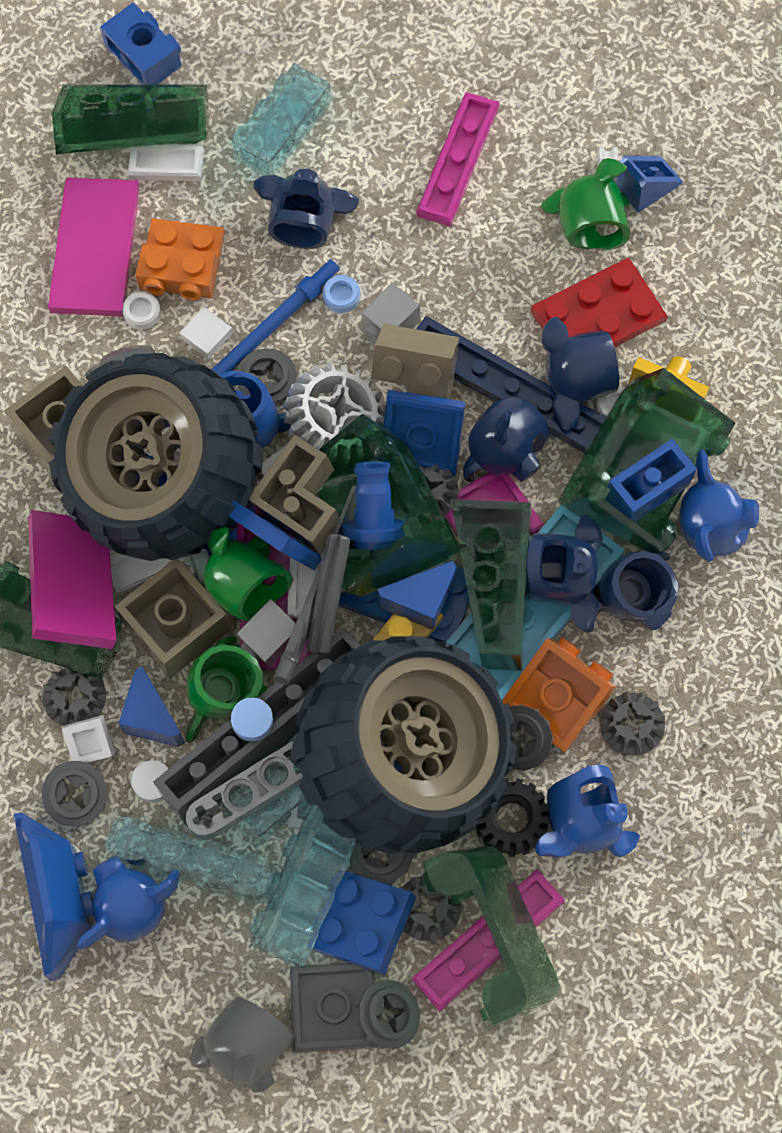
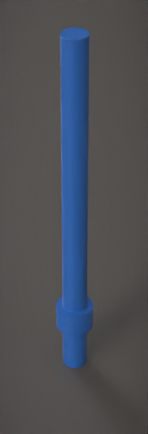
M329 259L311 277L306 276L295 286L296 291L211 370L221 374L232 371L237 367L244 357L253 352L306 301L311 303L322 292L320 288L340 271L339 266Z

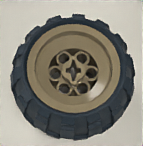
M164 353L132 354V357H125L124 362L110 361L90 372L91 379L84 386L73 387L62 402L66 405V408L59 423L53 422L49 442L55 446L54 459L49 461V467L54 487L60 493H63L60 499L63 503L62 506L81 530L89 532L98 544L116 553L154 561L158 559L176 560L201 553V550L206 549V544L211 539V532L214 529L227 527L231 533L237 527L235 520L229 517L235 509L231 503L235 500L249 509L252 505L249 500L254 492L253 487L256 474L262 473V448L255 441V436L258 435V427L246 402L238 398L235 389L228 381L215 371L186 357H170ZM170 427L169 432L162 436L161 430ZM181 447V457L178 461H174V452ZM145 448H147L148 451H150L151 454L155 456L153 460L149 459V457L146 456V453L144 452ZM163 473H167V482L159 486L160 476Z
M391 636L386 640L369 641L342 655L329 665L317 679V686L310 689L303 700L296 718V725L300 728V731L292 744L293 765L300 766L304 783L299 787L308 805H317L325 815L322 822L343 838L351 839L354 837L356 843L361 844V847L390 854L398 852L413 854L451 844L470 833L478 824L477 820L485 818L493 810L504 793L507 784L503 778L512 771L516 753V744L511 742L510 727L515 723L509 703L504 705L496 690L499 683L487 668H477L469 661L470 654L446 642L434 643L433 639H426V637ZM380 733L386 738V747L381 745ZM394 760L400 763L401 773L394 769Z

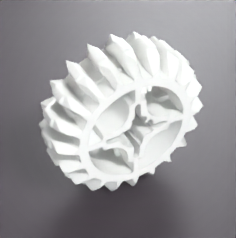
M332 362L326 364L323 370L316 365L311 368L309 374L306 372L302 373L298 377L297 382L292 384L288 391L289 396L284 402V409L287 410L284 416V423L292 425L288 431V437H293L294 434L326 454L330 461L335 457L339 466L345 464L348 458L355 463L360 460L363 454H370L375 447L374 445L378 444L382 439L383 416L386 408L385 404L379 403L382 398V391L371 390L373 379L365 382L360 379L361 369L354 372V374L348 373L347 364L342 365L338 371H336ZM321 392H333L329 397L320 395L318 398L311 397ZM353 429L361 431L351 436H338L340 431L351 432Z

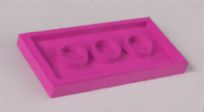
M66 177L48 304L50 313L124 317L122 310L127 295L140 189L138 180Z
M31 510L28 517L33 639L113 649L116 642L110 549L98 544L89 532L81 530L69 515Z

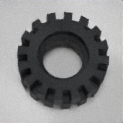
M505 778L507 786L497 804L485 818L477 820V834L479 838L483 839V844L488 849L491 847L500 856L502 853L509 854L508 857H516V854L520 853L524 856L529 854L530 850L536 847L537 840L547 833L550 819L548 804L545 803L544 794L542 792L538 793L535 790L536 786L529 783L525 785L523 784V779L516 778L515 782H509V778ZM509 803L522 806L528 814V823L525 828L515 833L506 832L501 829L497 824L496 814L502 806Z

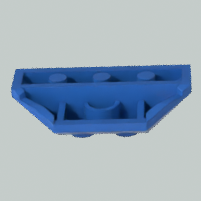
M19 812L13 814L42 968L44 976L52 982L61 978L79 950L77 946L78 940L92 927L90 917L94 916L92 910L93 895L91 891L84 892L82 877L88 876V868L83 851L77 853L70 841L24 813Z

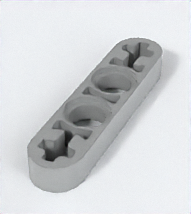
M293 741L193 802L186 812V822L190 832L202 840L215 838L303 784L302 772L296 775L292 762L287 758L293 754ZM274 765H281L288 770L287 780L278 786H273L265 780L266 771ZM238 787H246L253 792L251 803L243 808H237L229 801L231 792ZM222 798L224 806L231 816L225 819L221 811L212 817L214 825L210 828H206L203 824L195 826L199 821L198 813L202 810H205L208 815L220 809L215 801Z

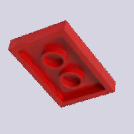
M629 257L531 306V313L542 330L551 317H559L567 326L569 337L580 333L605 330L609 333L614 347L666 322L667 314Z

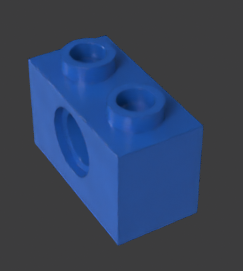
M134 2L100 26L105 46L148 91L182 67L179 55L181 47L177 40L170 33L165 35L159 29L154 16L149 11L143 12Z
M672 438L608 482L603 499L624 526L628 528L689 487L697 468Z

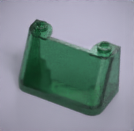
M665 368L638 377L631 381L617 398L559 498V504L580 518L583 515L590 516L598 523L601 529L643 551L654 554L662 553L672 545L676 538V533L674 532L675 523L669 519V516L684 490L635 523L605 501L610 491L607 488L608 482L672 438L696 467V458L700 449H703L708 457L712 455L719 456L725 451L731 441L729 434L736 423Z
M361 414L319 449V451L327 455L334 471L315 495L316 497L336 509L340 516L352 486H357V474H355L354 470L356 464L362 462L390 463L388 480L391 487V508L394 509V518L405 521L401 525L405 536L398 539L390 548L381 550L358 549L353 546V541L350 540L342 588L348 594L364 597L378 591L379 588L444 563L460 551L459 544L414 455L397 435L364 414Z
M482 846L444 852L422 861L420 876L427 893L438 891L442 895H448L453 899L455 905L475 897L506 967V971L489 979L482 991L484 1008L479 1010V1014L486 1030L489 1031L544 1007L553 1001L559 989L557 974L502 853L494 847Z

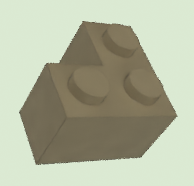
M383 324L374 347L371 379L409 386L408 393L451 399L459 337Z
M294 434L255 487L249 500L250 504L258 514L318 554H321L324 550L328 534L334 533L337 523L341 520L336 509L315 496L334 471L330 460L326 454Z

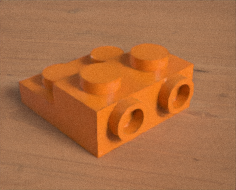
M152 218L147 242L142 243L135 274L139 289H143L145 292L155 296H160L167 292L180 294L181 297L188 300H199L201 297L212 298L225 238L224 227Z
M561 637L558 642L553 638H547L502 699L504 705L509 703L510 707L523 704L530 708L539 709V713L546 720L550 721L551 734L555 737L552 743L563 752H567L590 719H594L617 686L610 681L613 673L596 661H593L589 666L577 656L581 650L564 637Z

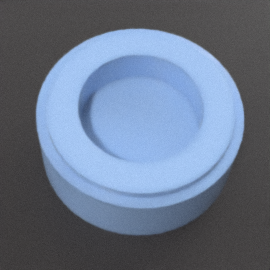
M346 275L330 278L323 287L325 305L336 313L352 311L360 301L358 283Z
M246 698L238 702L233 708L231 723L235 733L241 739L259 741L270 733L273 726V715L270 707L263 700Z

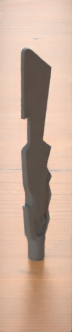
M352 486L340 515L341 520L337 523L333 534L342 535V525L353 520L357 486ZM318 567L301 613L274 675V680L281 684H289L309 636L321 567Z

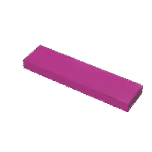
M465 92L417 208V217L449 227L452 226L498 112L499 101Z
M536 869L412 977V981L433 1006L441 1012L565 902V899Z

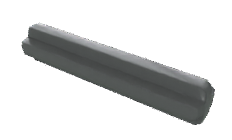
M332 533L328 534L326 538L306 647L307 651L324 655L330 652L350 545V538L344 535Z

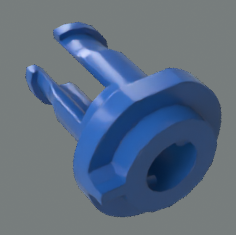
M362 462L357 463L356 468H354L355 474H357L356 509L354 510V520L342 525V535L349 537L353 541L355 548L364 550L387 549L396 546L397 540L407 535L406 522L395 519L394 509L391 508V487L388 480L390 463Z

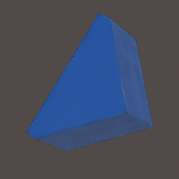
M624 155L620 159V162L627 169L623 174L617 176L616 184L620 192L628 197L629 203L638 213L683 183L681 178L661 156Z
M454 561L379 588L377 601L380 608L433 630L455 581L456 566Z
M143 666L137 668L134 672L119 720L123 733L177 747L185 743L181 732Z

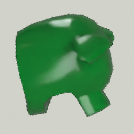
M611 158L602 159L597 166L595 174L579 177L571 181L566 188L554 191L550 197L543 200L541 206L545 212L551 214L559 213L564 234L571 246L579 249L614 250L624 246L629 240L630 228L625 209L629 207L630 203L628 197L620 192L618 185L613 180L627 169L619 160ZM608 224L620 228L612 234L600 235L596 230V225Z
M218 527L211 532V539L208 542L212 555L204 568L205 587L211 598L228 613L242 621H249L270 599L276 603L291 588L294 579L285 567L268 559L271 553L269 543L257 535L249 542L234 539L228 541L230 529ZM277 575L275 582L271 586H267L262 582L271 576Z
M233 635L219 640L215 647L206 649L195 659L189 671L186 694L189 704L195 712L186 730L185 742L191 743L196 739L208 718H229L238 702L246 698H257L267 690V686L263 684V672L257 659L249 652L233 646L237 641Z

